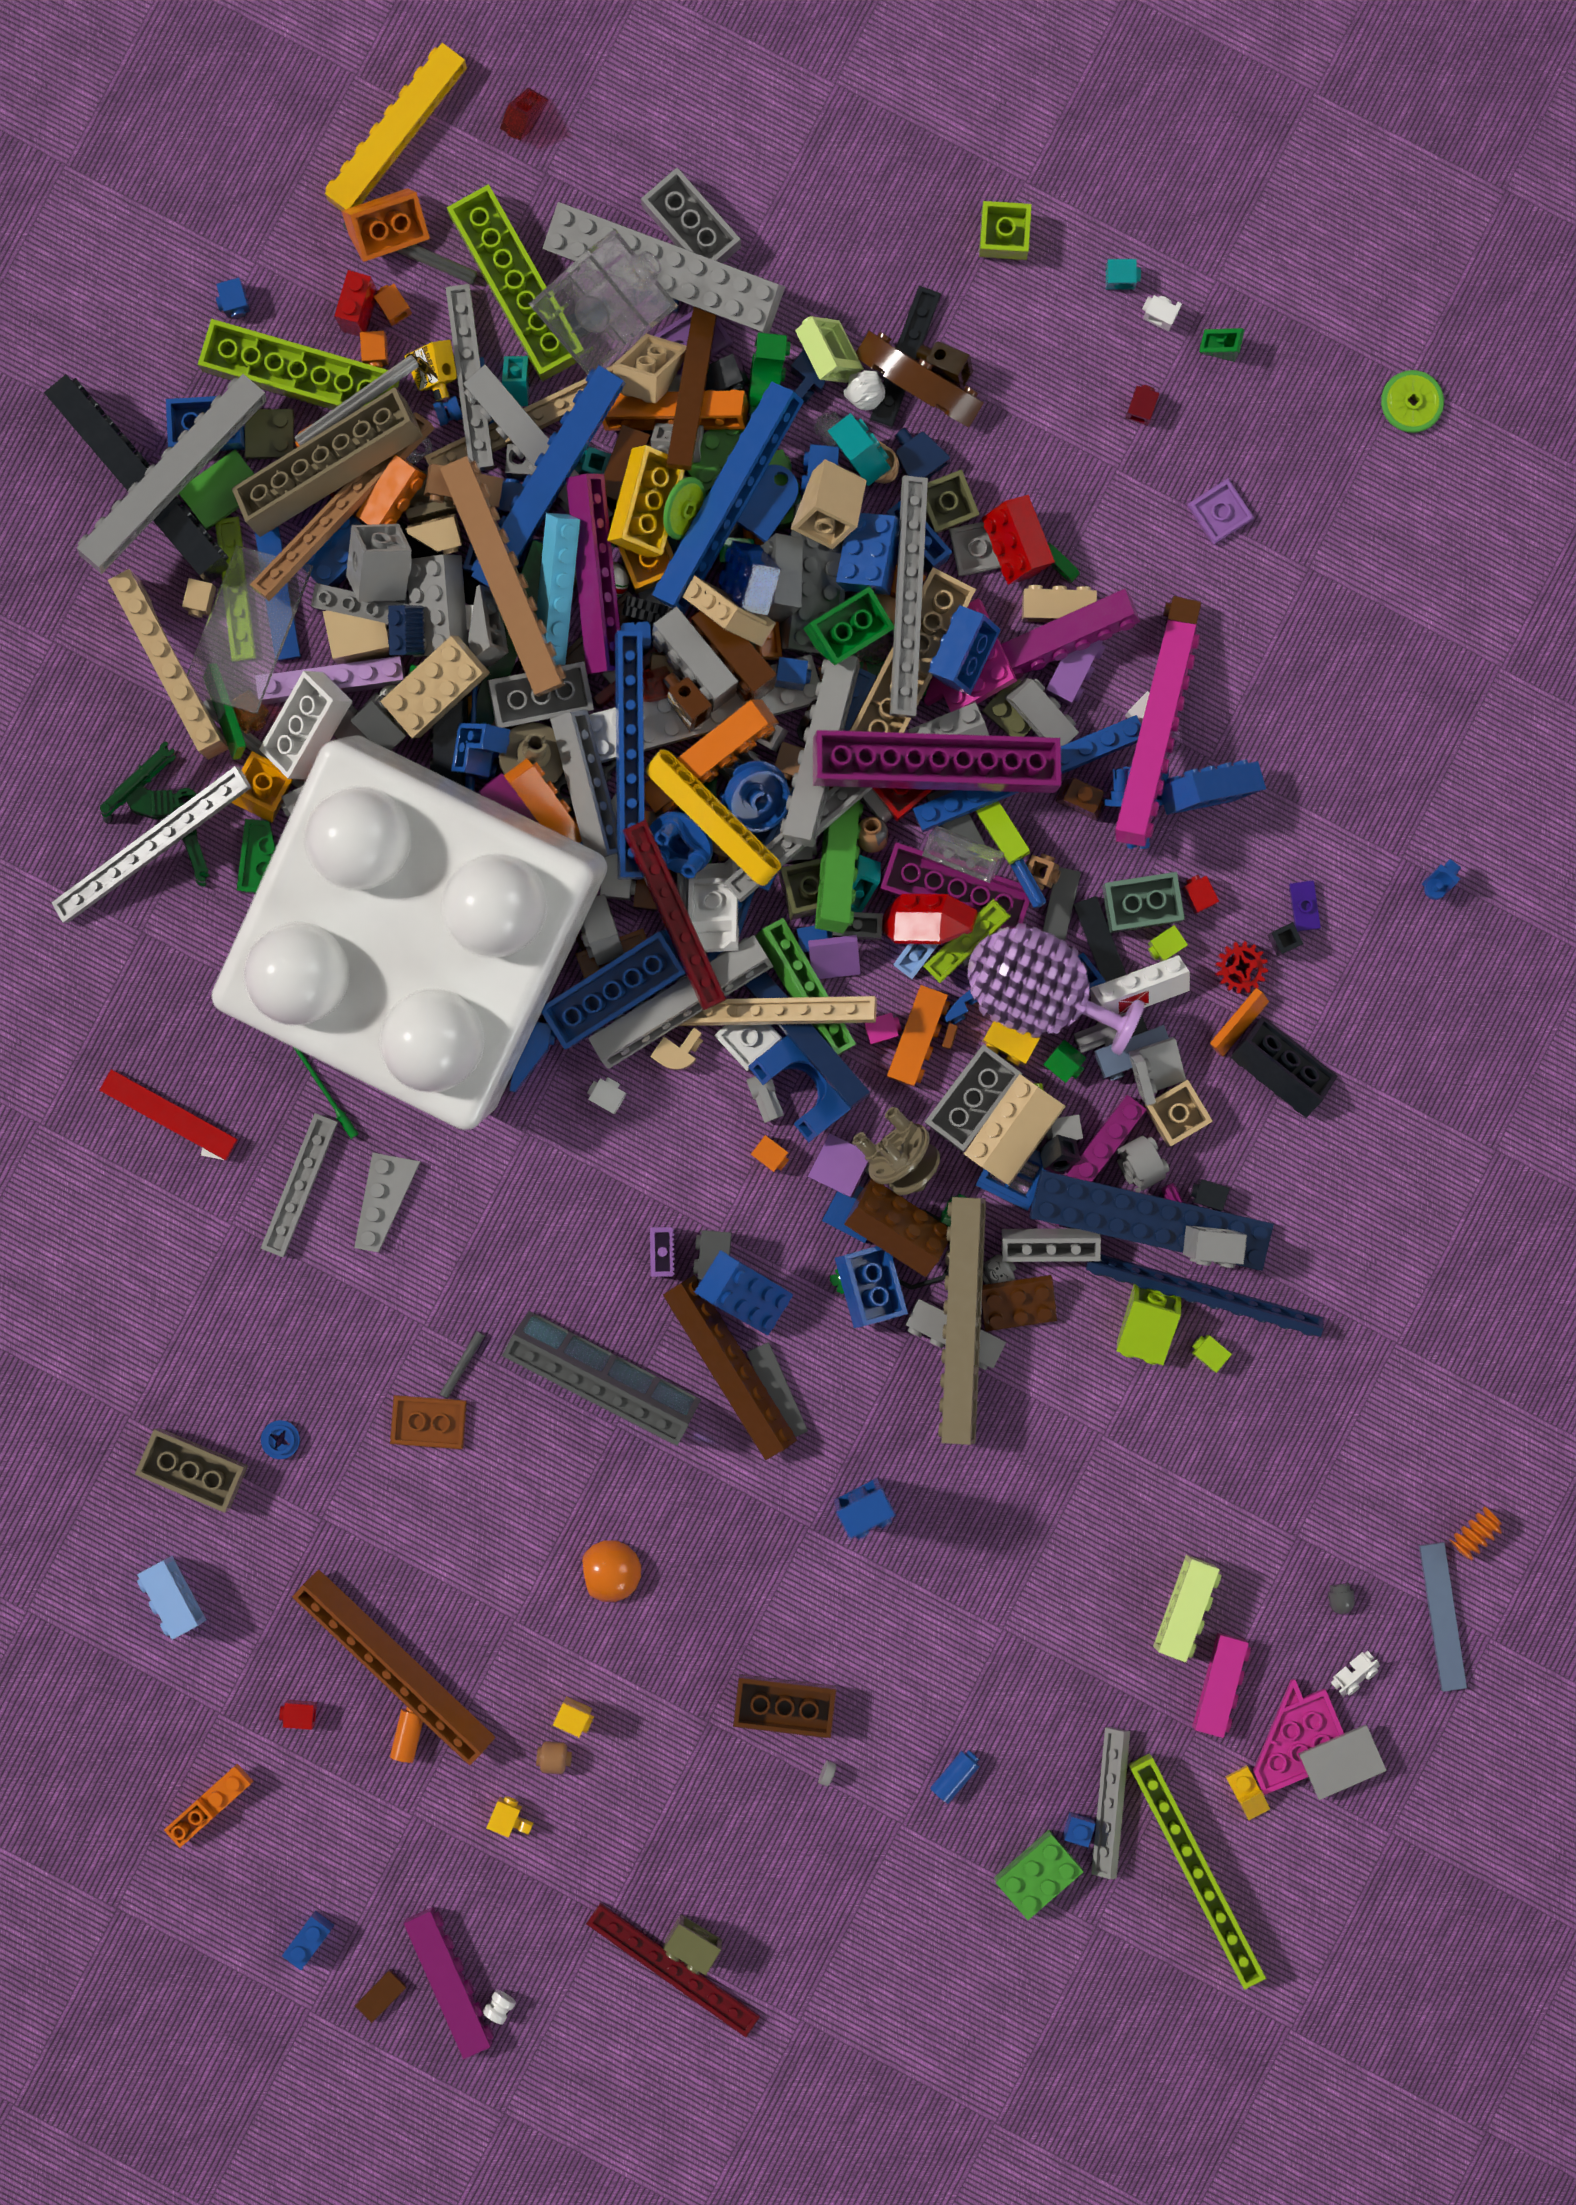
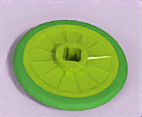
M1408 370L1395 375L1388 381L1382 392L1381 406L1386 419L1391 425L1404 432L1416 433L1432 427L1438 421L1444 407V396L1440 385L1433 377L1422 371ZM1410 397H1413V399L1417 401V404H1415V406H1412V404L1408 402V399H1410Z
M687 477L682 479L674 486L667 498L663 515L664 527L668 535L673 539L682 540L706 497L704 486L697 478Z

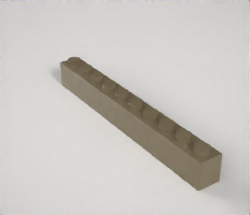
M952 1197V1202L948 1204V1216L951 1217V1226L947 1228V1241H950V1251L946 1253V1265L949 1266V1275L945 1277V1290H948V1300L944 1301V1314L947 1315V1324L943 1326V1339H946V1349L942 1350L941 1356L942 1363L945 1364V1372L941 1374L940 1380L941 1388H944V1396L940 1399L939 1410L943 1413V1419L939 1423L938 1435L942 1437L941 1443L964 1445L976 1443L986 1199Z

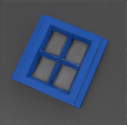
M1034 1150L1010 1186L984 1168L977 1180L976 1186L1028 1211L1034 1199L1040 1170H1047L1043 1169L1040 1152Z

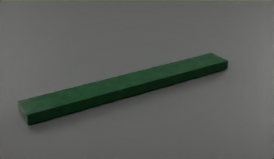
M532 539L520 574L524 575L528 583V588H525L528 597L532 596L535 603H537L543 543ZM504 620L508 653L492 666L486 667L490 674L481 681L477 692L476 724H493L494 714L487 680L510 676L518 656ZM471 711L468 717V723H471Z

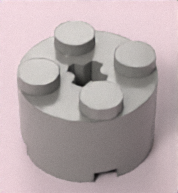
M1140 1136L1115 1151V1155L1120 1153L1121 1159L1117 1160L1122 1174L1130 1185L1135 1183L1137 1188L1134 1190L1136 1192H1141L1165 1179L1166 1173L1170 1171L1167 1162L1158 1155L1156 1151L1158 1146L1152 1137L1147 1139L1144 1136Z

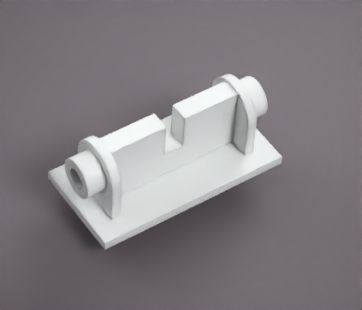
M1369 1651L1361 1652L1350 1662V1665L1355 1669L1354 1672L1351 1673L1345 1666L1333 1676L1334 1680L1331 1681V1684L1336 1689L1342 1688L1339 1691L1342 1697L1346 1694L1351 1696L1360 1688L1359 1683L1365 1678L1367 1680L1371 1679L1378 1673L1377 1668L1380 1665L1377 1660L1371 1662L1374 1657Z

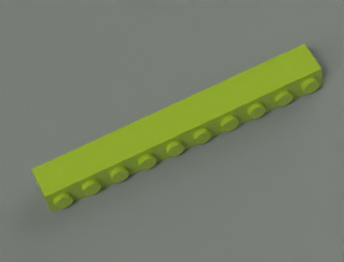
M1149 1753L1129 1763L1128 1766L1243 1989L1245 1990L1265 1980L1266 1977L1153 1757Z

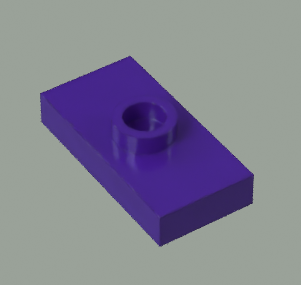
M1314 880L1289 884L1294 925L1297 931L1320 929Z

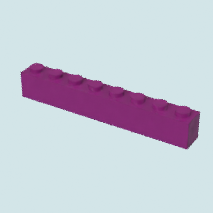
M582 474L566 478L570 515L580 519L575 569L586 673L615 672V634L617 631H620L612 547L611 542L607 541L610 528L604 474Z

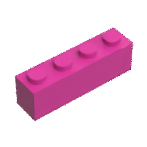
M1217 1632L1192 1725L1194 1730L1224 1738L1225 1732L1229 1733L1232 1724V1718H1229L1231 1708L1235 1709L1238 1701V1695L1235 1694L1237 1685H1241L1244 1679L1245 1672L1242 1671L1244 1661H1248L1251 1647H1248L1249 1643L1246 1640Z

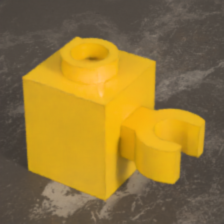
M505 1796V1798L499 1797L486 1828L509 1838L513 1828L529 1835L533 1822L518 1817L522 1806L518 1805L516 1799Z

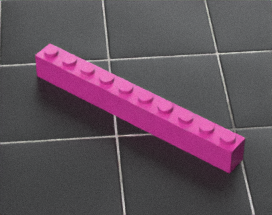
M1172 620L1167 621L1116 826L1117 842L1145 847L1147 838L1152 837L1154 824L1151 823L1152 816L1157 817L1159 802H1156L1157 795H1162L1164 781L1161 779L1163 774H1167L1170 760L1167 759V754L1173 752L1175 739L1172 738V734L1178 731L1180 718L1177 717L1178 711H1183L1185 697L1182 696L1183 690H1188L1190 676H1187L1188 669L1192 670L1194 666L1195 655H1192L1193 649H1198L1200 635L1196 634V624Z

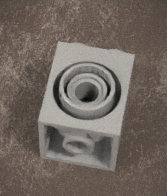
M399 524L352 525L346 576L358 602H395L396 600H405L408 576L410 575L412 565V550Z

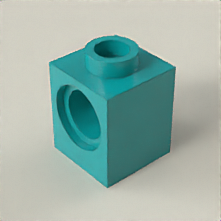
M1137 259L1107 260L1105 266L1106 290H1134L1137 282L1141 281V267H1137Z

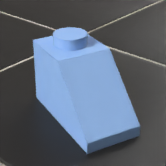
M908 944L893 965L913 979L939 944Z

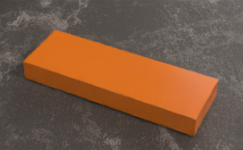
M1257 988L1254 989L1210 1042L1214 1050L1222 1057L1269 1003L1262 991Z

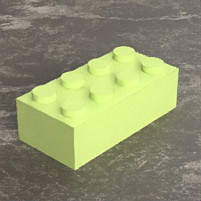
M1189 1555L1185 1556L1153 1645L1159 1653L1183 1662H1187L1188 1657H1193L1196 1649V1644L1193 1642L1196 1634H1201L1205 1623L1202 1617L1204 1612H1208L1212 1605L1213 1598L1210 1597L1213 1587H1218L1221 1580V1574H1218L1220 1569L1215 1565Z

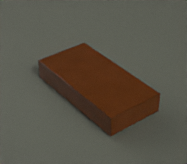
M389 1969L355 2004V2007L372 2023L406 1989L407 1985Z

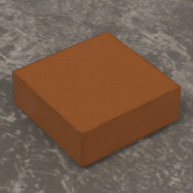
M948 1024L941 1048L947 1050L952 1048L958 1029L957 1025Z

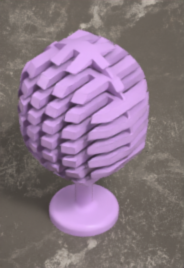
M1018 923L1016 928L1009 929V927L999 928L997 933L985 937L973 950L968 965L971 994L974 1000L976 998L980 1004L979 1011L983 1016L987 1012L991 1020L999 1022L1009 1029H1015L1020 1034L1024 1035L1026 1032H1031V1038H1039L1043 1032L1058 1034L1062 1027L1067 1024L1069 1026L1081 1014H1084L1117 1030L1112 1043V1052L1121 1055L1138 1024L1145 1004L1141 1000H1135L1128 1008L1125 1016H1120L1088 1001L1089 983L1086 975L1087 970L1084 963H1081L1078 958V950L1074 946L1070 948L1066 941L1058 939L1051 933L1043 932L1034 926L1032 929L1026 928V923Z

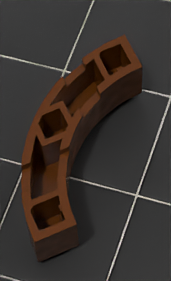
M868 331L856 351L859 360L872 369L884 374V377L933 408L940 409L944 414L968 428L971 426L984 404L983 401L977 398V391L968 386L963 389L931 370L933 365L922 358L918 362L891 344L892 338L886 334L879 332L877 335Z

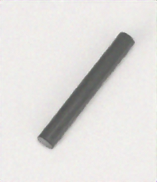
M476 1331L441 1390L440 1395L448 1399L485 1337L484 1334Z

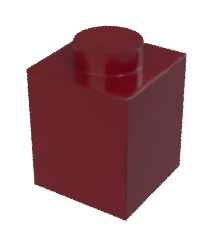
M1148 385L1136 386L1125 418L1148 426L1159 393L1155 392V389Z

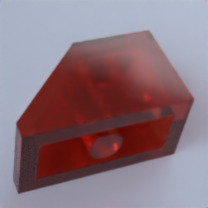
M528 87L508 104L500 129L511 138L521 141L530 133L549 99Z
M667 666L643 671V702H655L667 698L669 689L663 683V679L670 674Z

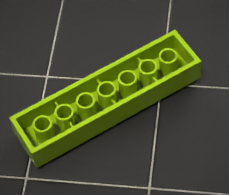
M488 184L448 206L447 210L452 222L541 381L543 382L583 360V351L490 185Z
M215 319L210 321L197 364L204 373L228 380L239 378L244 374L260 389L331 410L388 371ZM400 380L394 385H392L390 388L382 392L380 395L375 397L373 400L388 392L394 387L398 389Z

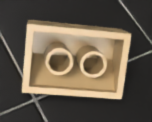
M456 513L410 524L406 528L409 535L436 551L443 550L444 554L458 551L459 546L463 542Z

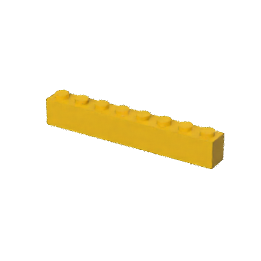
M441 43L438 48L432 49L428 56L429 60L423 67L420 66L415 71L414 79L409 86L405 85L401 89L398 100L395 104H390L386 108L381 122H377L372 126L367 140L358 144L353 158L350 161L344 162L339 176L327 184L325 196L340 211L363 203L467 69L465 59L444 43Z

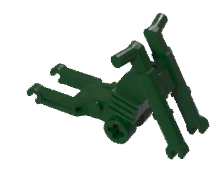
M163 742L159 750L142 765H138V769L100 805V811L105 823H111L113 821L112 813L126 802L133 813L153 820L165 819L184 805L182 798L188 797V800L196 796V793L190 788H182L177 793H173L172 790L152 791L144 787L147 783H151V779L166 765L175 761V750L172 748L169 751L167 748L168 742ZM195 829L181 839L188 852L197 885L206 887V878L209 877V871L198 842L197 830Z

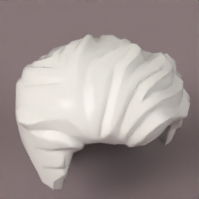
M864 370L863 372L850 375L848 386L844 389V396L858 409L872 410L883 401L885 387L881 382L878 372Z

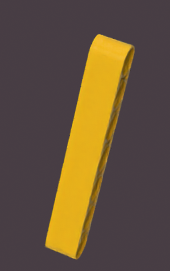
M662 749L656 754L645 768L647 775L753 881L762 886L767 885L781 869L780 861L672 753Z

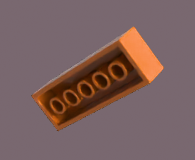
M762 699L750 700L677 759L702 784L706 781L709 783L719 776L717 771L724 767L729 768L737 762L736 756L743 752L746 754L757 746L755 741L762 737L765 739L776 731L774 727L779 722ZM652 779L644 784V799L655 813L673 812L679 807Z

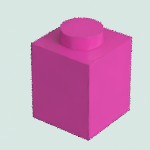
M892 1013L876 1017V1023H864L870 1045L897 1038L899 1036L898 1031H902L898 1017L893 1018Z

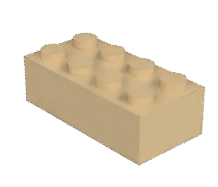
M450 636L380 702L411 738H420L487 677L490 672L459 636Z

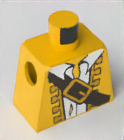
M451 341L431 342L405 355V358L412 355L418 362V368L411 372L417 388L420 391L432 390L436 402L448 399L449 394L446 384L457 379Z

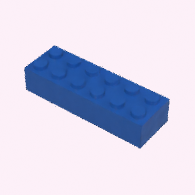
M662 930L545 1004L541 1013L564 1050L680 979L686 975V971L666 930Z
M878 1478L834 1499L836 1513L850 1539L855 1537L856 1540H859L870 1534V1528L876 1525L882 1528L893 1522L891 1518L895 1516L894 1511Z

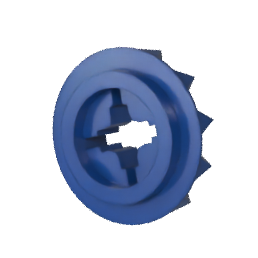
M277 1420L264 1428L261 1434V1445L268 1456L275 1459H286L292 1456L298 1449L300 1442L298 1429L291 1422ZM286 1431L284 1439L290 1445L282 1443L276 1449L277 1440L272 1434L279 1436Z

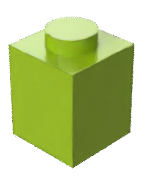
M1173 925L1148 942L1150 946L1148 951L1155 961L1159 959L1162 962L1188 944L1176 926Z
M1210 1335L1200 1336L1192 1345L1194 1348L1192 1354L1215 1373L1232 1355Z

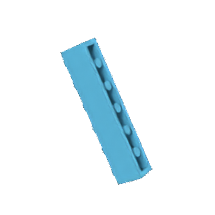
M546 513L536 616L538 620L542 619L545 624L547 633L544 635L547 643L552 642L557 655L553 657L556 664L565 665L580 519L569 514Z

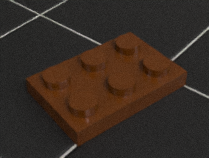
M1052 1275L982 1285V1314L985 1332L1057 1321Z

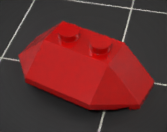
M901 894L886 909L882 920V932L895 944H943L958 938L964 933H971L978 912L976 909L948 894Z

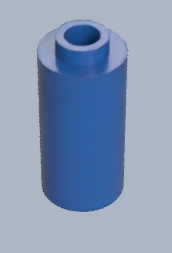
M961 1750L930 1789L941 1800L949 1804L980 1766L977 1762L980 1759L970 1750L966 1753Z

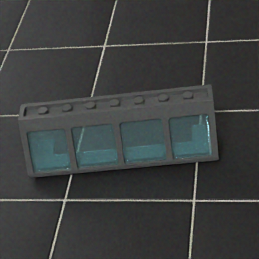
M531 1311L527 1312L502 1354L503 1357L676 1446H678L701 1401L700 1398Z

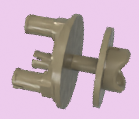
M891 1107L885 1113V1118L894 1125L895 1130L886 1135L878 1144H874L863 1132L855 1135L852 1143L865 1155V1160L869 1163V1175L876 1183L889 1184L890 1189L898 1195L923 1191L926 1183L937 1172L940 1153L933 1145L929 1144V1133L922 1125L914 1124L898 1108Z

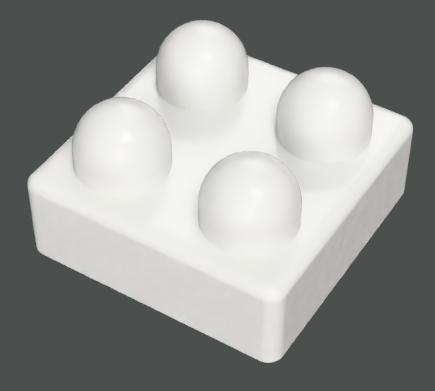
M350 736L330 741L318 753L213 988L212 1001L221 1012L458 1129H473L498 1106L605 878L607 863L600 853L362 736Z

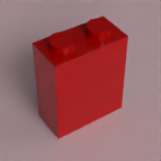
M350 270L347 271L334 315L341 331L360 337V332H367L376 302L374 296L377 294V289L371 276Z

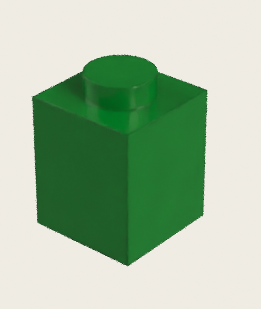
M1064 1039L1043 1065L1066 1083L1071 1077L1076 1079L1084 1070V1067L1081 1065L1086 1057Z

